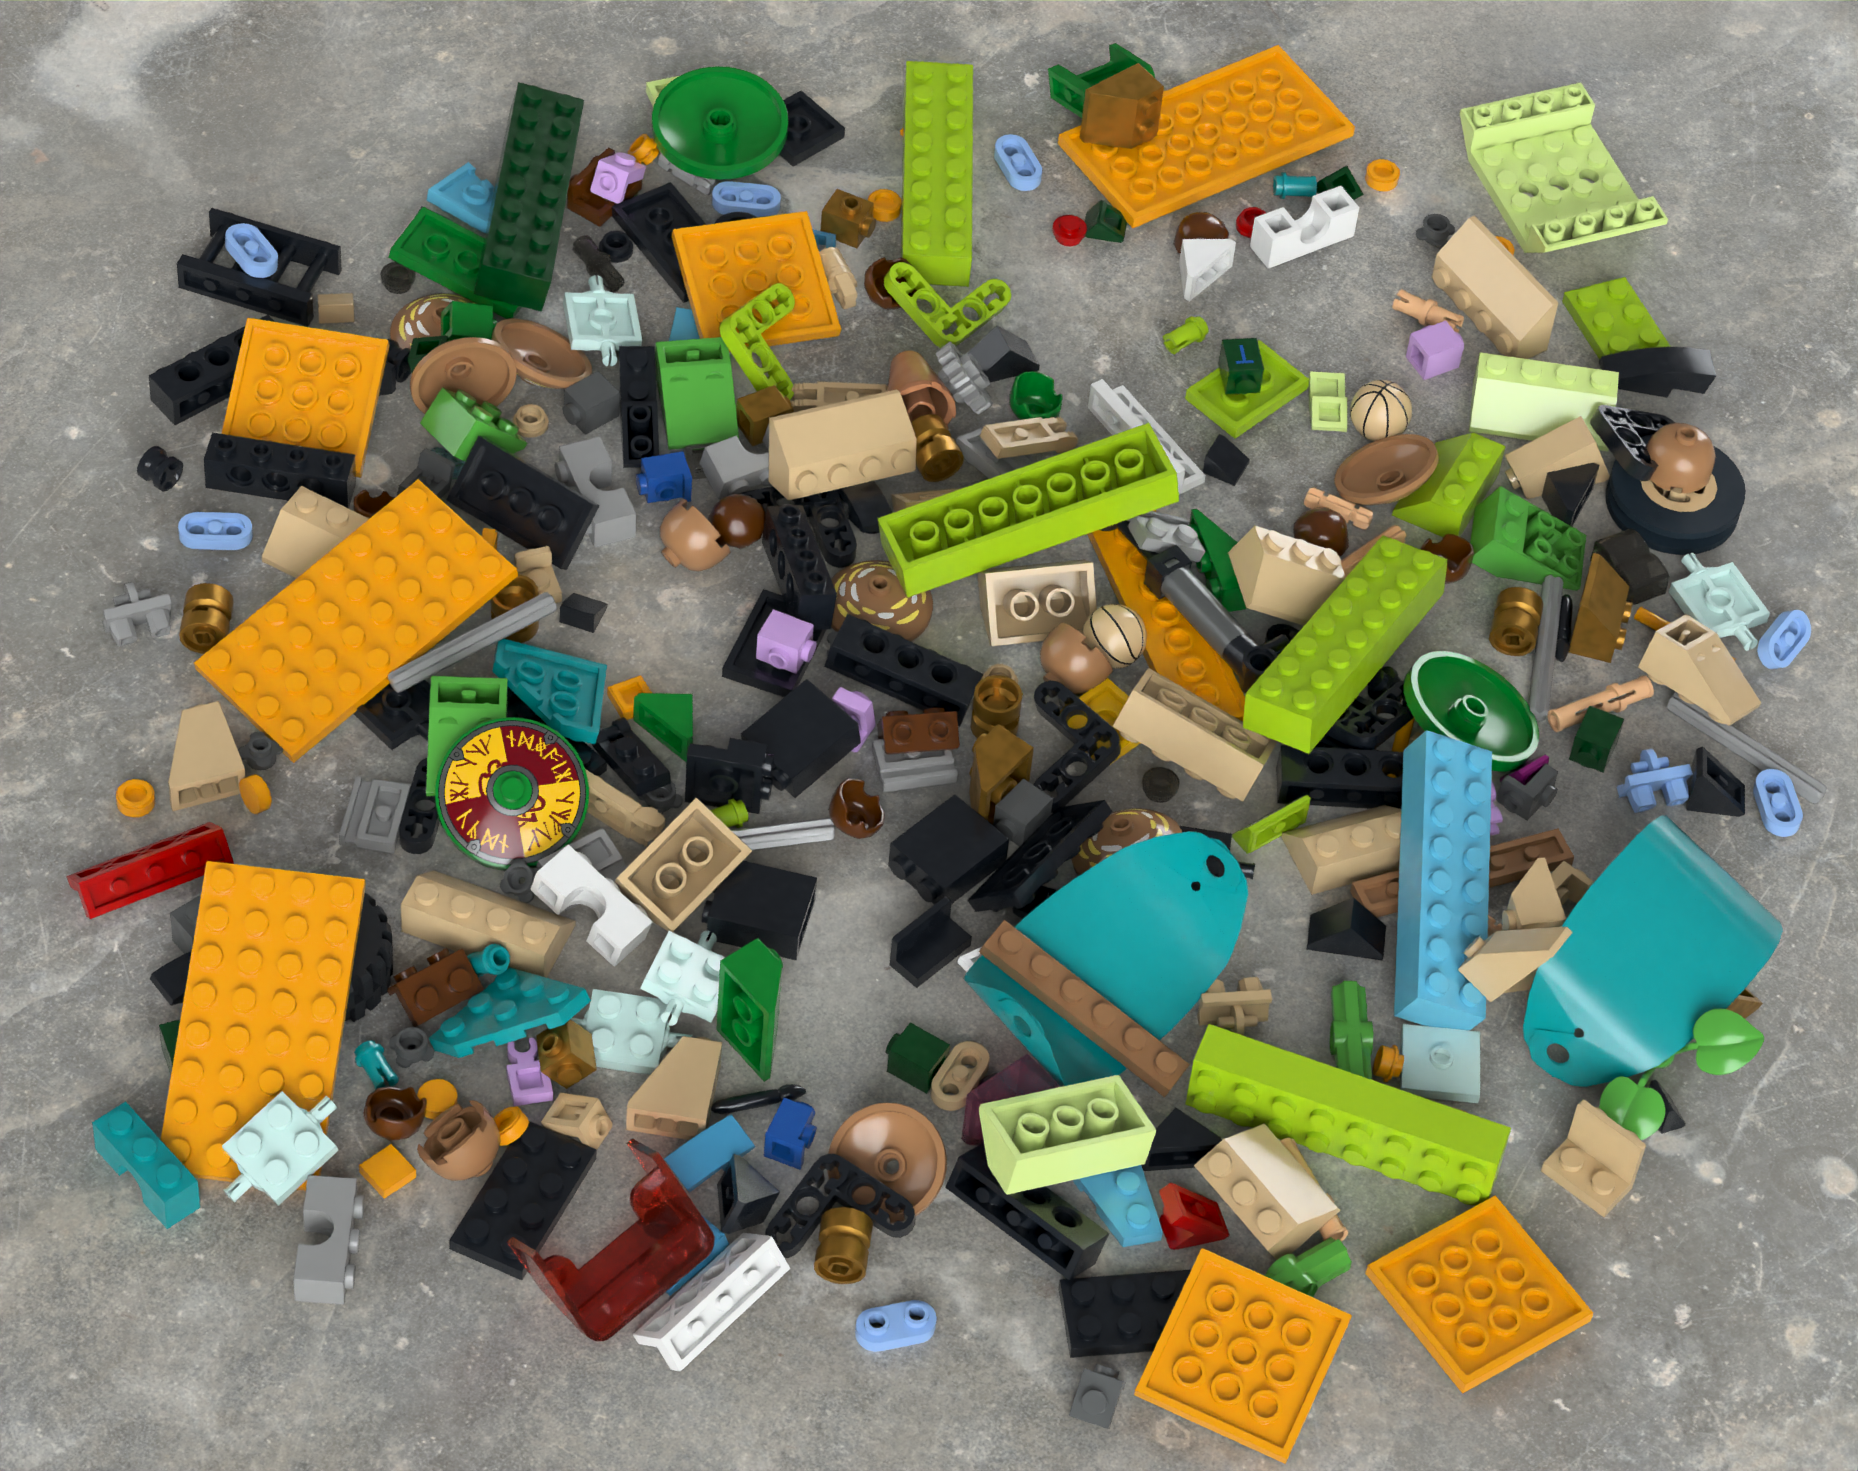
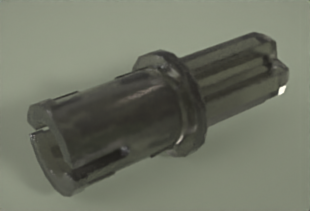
M583 235L576 239L572 250L585 263L586 271L589 275L601 276L603 278V285L610 292H618L619 288L624 286L625 281L611 264L610 255L602 252L588 235Z

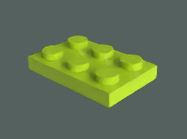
M1626 277L1564 292L1562 303L1599 360L1602 356L1623 351L1671 347Z
M1261 340L1258 341L1264 372L1260 393L1225 395L1219 368L1186 389L1185 399L1234 439L1303 393L1309 386V378Z

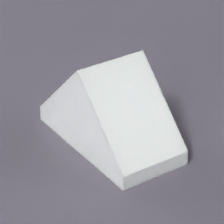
M1232 239L1182 240L1179 267L1184 299L1190 302L1232 267L1236 246L1235 241Z

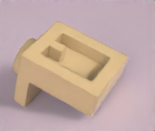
M550 547L532 548L516 553L514 555V566L517 568L518 574L532 579L538 586L539 595L548 592L555 600V603L562 602V591L552 568V552Z
M1565 861L1551 873L1561 905L1565 903L1567 898L1577 904L1594 883L1584 872L1575 869Z
M560 1093L541 1121L544 1128L561 1135L578 1137L582 1144L598 1150L612 1128V1122L598 1098Z

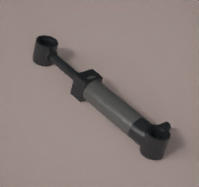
M1127 520L1100 529L1101 531H1112L1118 528L1147 560L1144 584L1158 599L1166 597L1239 676V686L1244 693L1251 688L1277 658V653L1284 650L1289 644L1287 636L1281 634L1259 645L1191 571L1192 561L1177 545L1161 553L1140 549L1128 528L1130 521Z

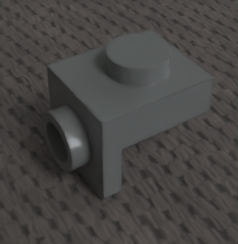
M425 448L420 453L417 468L399 485L397 496L419 479L441 499L450 490L455 463Z
M1545 764L1526 785L1506 775L1501 782L1497 801L1508 811L1516 813L1528 821L1541 806L1547 807L1553 801L1558 790L1554 787L1558 771Z
M1099 1364L1095 1365L1094 1371L1084 1368L1069 1416L1110 1429L1121 1391L1124 1390L1126 1382L1117 1379L1120 1371Z

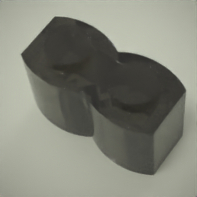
M1630 528L1595 541L1592 555L1593 553L1600 554L1629 586L1626 601L1636 605L1666 594L1670 576L1663 563L1656 555L1650 552L1646 542L1636 530Z

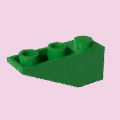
M1197 508L1191 509L1188 526L1197 532L1198 539L1206 551L1201 560L1196 562L1198 572L1204 573L1206 578V588L1229 612L1249 609L1246 608L1228 554L1238 542Z

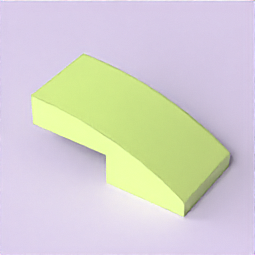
M1310 371L1308 389L1311 430L1347 432L1345 373Z

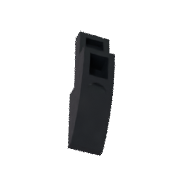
M619 346V392L623 468H641V458L659 455L655 346Z

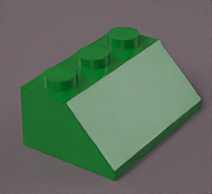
M757 938L720 960L716 1030L765 1082L771 1077L776 1045L783 963L774 949H768Z

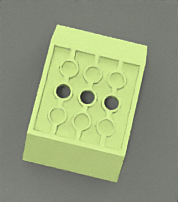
M1581 82L1460 110L1468 161L1524 253H1545L1665 225L1668 222V218L1654 196L1643 199L1637 198L1593 129L1591 120L1595 104ZM1585 178L1591 179L1595 183H1590L1589 181L1585 180ZM1554 185L1561 186V187H1563L1565 190H1560L1559 188L1555 187ZM1523 192L1531 193L1534 195V197H1530L1527 194H1524Z

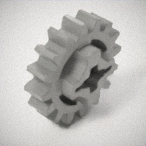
M951 342L938 349L935 353L938 356L939 363L943 366L938 374L952 393L954 400L957 403L961 402V404L965 402L978 415L991 407L993 402L985 389L990 385V381L971 353L963 355L956 345Z

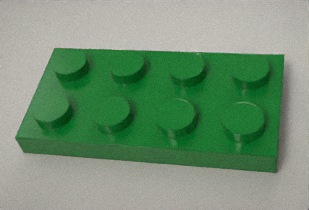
M425 207L421 208L390 248L388 258L477 304L493 306V312L506 319L514 318L522 308L521 306L473 294L485 238Z

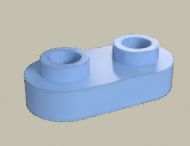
M1012 134L998 138L995 143L994 158L1009 184L1021 191H1030L1037 188L1041 183L1042 166L1027 141L1020 136Z
M725 181L717 184L712 191V206L718 213L723 215L731 212H745L759 218L774 216L780 210L781 195L776 188L770 185Z
M240 223L232 225L227 229L225 247L245 273L256 278H266L277 271L278 253L258 228L250 224Z
M192 512L183 516L178 523L180 542L191 549L239 550L248 546L253 538L250 519L240 513Z
M1801 610L1782 612L1759 641L1757 653L1760 661L1766 668L1778 669L1787 667L1805 646L1811 635V625L1807 615Z
M1763 770L1757 775L1753 787V794L1763 824L1770 833L1776 836H1792L1799 830L1803 818V812L1792 780L1786 773L1780 770Z
M920 1300L870 1308L858 1316L855 1337L863 1348L874 1352L924 1343L935 1332L936 1313L928 1303ZM910 1316H919L922 1319L913 1320L910 1318ZM880 1323L882 1327L874 1328L870 1324Z

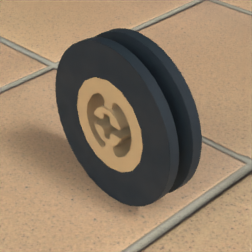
M1653 434L1641 437L1646 445ZM1714 446L1716 455L1715 465L1709 483L1701 490L1681 493L1683 488L1671 486L1670 491L1662 489L1650 480L1641 481L1632 477L1615 459L1605 496L1607 508L1612 519L1631 539L1659 552L1675 555H1686L1689 553L1690 555V553L1699 554L1710 551L1723 544L1732 535L1744 505L1745 483L1734 462Z

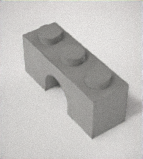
M769 424L763 437V442L768 450L765 454H753L747 451L742 446L737 435L704 448L699 464L718 500L731 494H741L748 491L750 487L761 483L765 486L770 485L768 482Z
M598 436L559 446V461L554 464L558 481L565 483L566 486L600 505L585 535H589L594 548L635 538L636 512L625 488L612 491L600 489L612 484V461L601 437Z
M308 1175L303 1207L304 1232L322 1233L327 1235L329 1239L317 1245L298 1244L293 1278L295 1301L344 1305L346 1289H354L356 1265L350 1264L351 1254H358L360 1229H354L355 1219H363L365 1195H358L357 1178Z

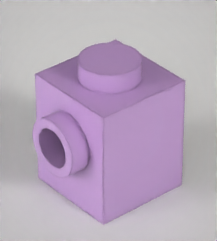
M1447 321L1428 325L1410 334L1406 358L1423 380L1459 368L1464 350V342L1461 335L1455 332Z
M773 609L757 635L756 659L769 663L778 669H784L797 674L803 662H810L814 655L817 644L816 641H813L814 625Z

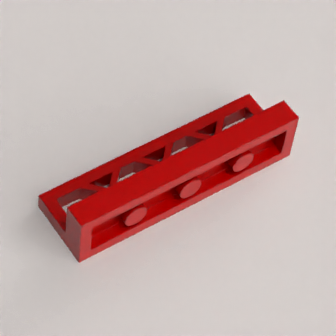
M207 822L66 877L70 887L78 891L86 917L92 919L204 876L207 861L234 864L223 828Z

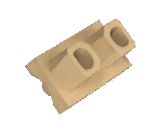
M1248 977L1238 981L1237 991L1225 992L1224 983L1216 979L1209 989L1201 994L1197 1014L1199 1026L1208 1024L1218 1025V1027L1223 1029L1231 1028L1232 1032L1244 1036L1245 1027H1255L1258 1025V1022L1268 1021L1269 1005L1272 1003L1271 990H1263L1258 977Z

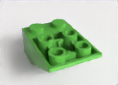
M722 337L656 342L655 372L668 450L707 447L736 435L739 439L729 349Z
M1500 486L1475 507L1470 544L1473 545L1474 549L1472 563L1496 577L1542 585L1545 577L1548 575L1560 577L1563 580V589L1578 591L1581 587L1587 535Z
M431 676L426 796H435L437 774L443 758L451 746L463 734L484 722L507 718L508 678Z

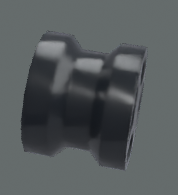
M387 339L390 346L386 361L395 365L396 381L402 383L411 374L408 363L410 348L402 349L399 347L398 342Z
M153 446L148 449L137 466L138 476L146 481L152 480L154 486L162 492L171 489L178 482L183 472L182 461L174 456L168 457L166 451L159 446Z

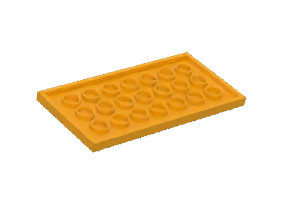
M1276 45L1163 91L1157 136L1148 142H1143L1132 149L1084 143L1080 139V125L1060 133L1058 145L1111 205L1122 213L1126 222L1132 228H1135L1348 139L1354 135L1355 126L1279 45Z
M417 479L196 660L194 666L260 732H263L266 737L278 743L283 748L282 753L295 763L355 713L359 706L367 703L390 683L388 680L390 672L423 656L518 577L517 568L425 484Z
M212 861L206 862L160 1139L195 1178L233 1182L241 1175L237 1164L223 1150L222 1145L281 1091L298 1107L308 1112L325 1096L333 1100L366 887L365 879ZM330 1115L320 1123L326 1136ZM322 1166L312 1175L321 1176ZM307 1180L296 1190L306 1191Z

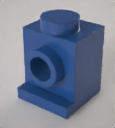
M683 451L641 458V473L636 474V486L639 495H645L647 503L669 501L676 498H683L687 502H691L692 475Z
M783 1098L765 1133L764 1157L801 1170L804 1164L805 1148H810L817 1130V1126L812 1125V1120L816 1114L812 1106L804 1102H795Z

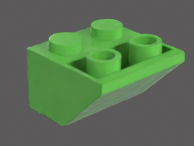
M442 387L420 422L454 457L465 462L478 436L488 438L513 454L523 450L528 444L517 433L519 430L517 425L506 418L500 417L502 411L487 401H484L482 405L478 404L473 396L461 389L454 393Z

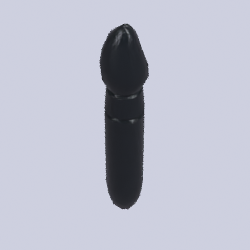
M1564 594L1561 600L1555 653L1556 659L1560 662L1565 661L1571 647L1569 641L1573 601L1568 594Z
M787 1084L781 1086L778 1090H764L728 1097L714 1102L711 1106V1111L717 1114H727L782 1102L783 1098L794 1101L806 1094V1089L800 1085Z

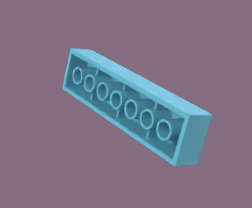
M1428 730L1422 733L1403 751L1394 1016L1429 1027L1471 1030L1486 1019V997L1458 971V968L1467 958L1463 953L1465 949L1479 936L1483 940L1488 938L1492 751Z

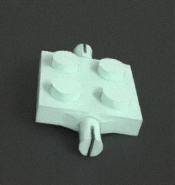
M594 275L588 280L590 291L564 293L563 306L571 350L601 351L603 364L608 366L610 361V366H613L618 361L616 351H619V346H642L643 340L634 294H618L605 291L603 278L598 275L596 282V276Z
M1694 553L1686 554L1681 562L1688 569L1690 575L1672 582L1669 589L1670 595L1683 613L1716 632L1719 638L1736 636L1746 651L1749 648L1753 649L1756 647L1758 640L1755 639L1749 628L1767 623L1770 612L1734 563L1731 562L1719 567L1706 568L1702 566Z
M668 931L640 989L658 997L667 1004L661 1019L666 1024L669 1015L672 1014L668 1023L669 1026L677 1023L681 1012L694 1014L710 1023L717 1012L720 960L725 957L711 951L717 937L712 933L707 942L706 939L710 931H703L697 944Z
M593 989L590 1007L584 1018H571L572 1021L592 1034L596 1067L651 1075L660 1064L661 1058L667 1051V1047L673 1048L683 1036L693 1037V1034L670 1032L668 1019L666 1024L661 1019L667 1004L659 998Z
M281 1091L222 1145L223 1150L237 1164L241 1173L229 1186L223 1189L226 1195L235 1203L237 1199L253 1186L265 1192L279 1206L307 1180L308 1175L314 1174L338 1151L337 1146L323 1133L320 1125L324 1119L337 1109L333 1101L325 1096L308 1112L298 1107Z

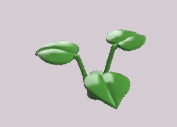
M1713 1009L1705 1012L1698 1018L1693 1028L1696 1042L1686 1044L1660 1065L1645 1071L1638 1084L1630 1078L1623 1076L1612 1080L1605 1087L1601 1095L1599 1108L1624 1129L1634 1132L1640 1140L1646 1139L1660 1128L1665 1118V1105L1661 1095L1652 1088L1644 1087L1655 1069L1669 1067L1673 1063L1676 1054L1697 1050L1696 1062L1702 1071L1712 1075L1730 1074L1745 1066L1756 1056L1763 1045L1764 1035L1741 1015L1731 1010Z

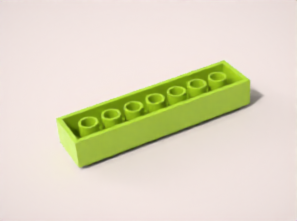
M906 61L903 106L901 257L906 259L929 285L969 287L972 263L973 65Z
M1146 423L877 518L881 544L908 598L1179 502L1177 472L1150 423Z
M1382 535L1245 693L1243 728L1309 754L1444 594L1448 559Z
M1208 1024L1193 1060L1185 1105L1193 1107L1199 1112L1211 1113L1231 1120L1239 1126L1254 1128L1265 1124L1277 1139L1293 1138L1297 1144L1306 1146L1314 1152L1326 1153L1343 1159L1351 1165L1363 1166L1378 1171L1389 1178L1401 1179L1418 1185L1426 1191L1450 1196L1466 1205H1478L1490 1198L1511 1132V1127Z

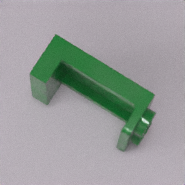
M1117 43L1109 45L1110 61L1079 75L1073 74L1060 64L1048 68L1051 98L1080 118L1083 116L1086 89L1137 63L1154 78L1155 74L1150 64Z

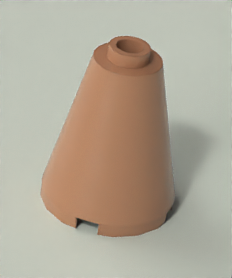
M904 351L897 354L890 364L887 391L897 389L901 393L910 422L920 416L935 414L942 418L949 429L948 424L956 415L955 400L950 390L921 354L915 351Z

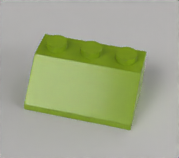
M1474 432L1435 443L1439 455L1436 469L1424 485L1409 496L1398 501L1392 511V516L1441 537H1444L1446 534L1461 537L1474 515L1475 507L1483 501L1499 475L1505 451L1504 445Z

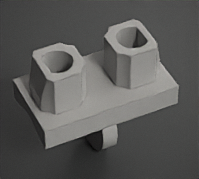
M133 582L124 583L125 594L113 597L115 607L103 610L104 620L102 625L105 633L111 632L118 647L137 641L134 628L136 625L147 623L150 635L154 638L170 634L172 603L169 594L152 598L149 588L136 591Z

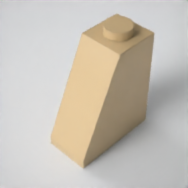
M1581 416L1505 455L1510 469L1506 470L1505 474L1513 489L1515 490L1520 487L1526 499L1542 496L1547 472L1596 463L1600 466L1595 484L1605 482L1610 477L1596 441Z
M219 701L199 704L182 710L168 781L172 811L240 794L239 782L245 778V768Z
M683 1036L628 1101L626 1130L690 1140L706 1130L709 1125L711 1106L721 1067L722 1042L712 1041L705 1037L693 1038Z

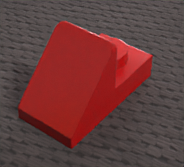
M1171 1182L1159 1190L1164 1204L1162 1209L1163 1215L1160 1216L1159 1221L1171 1250L1216 1242L1230 1236L1217 1202Z

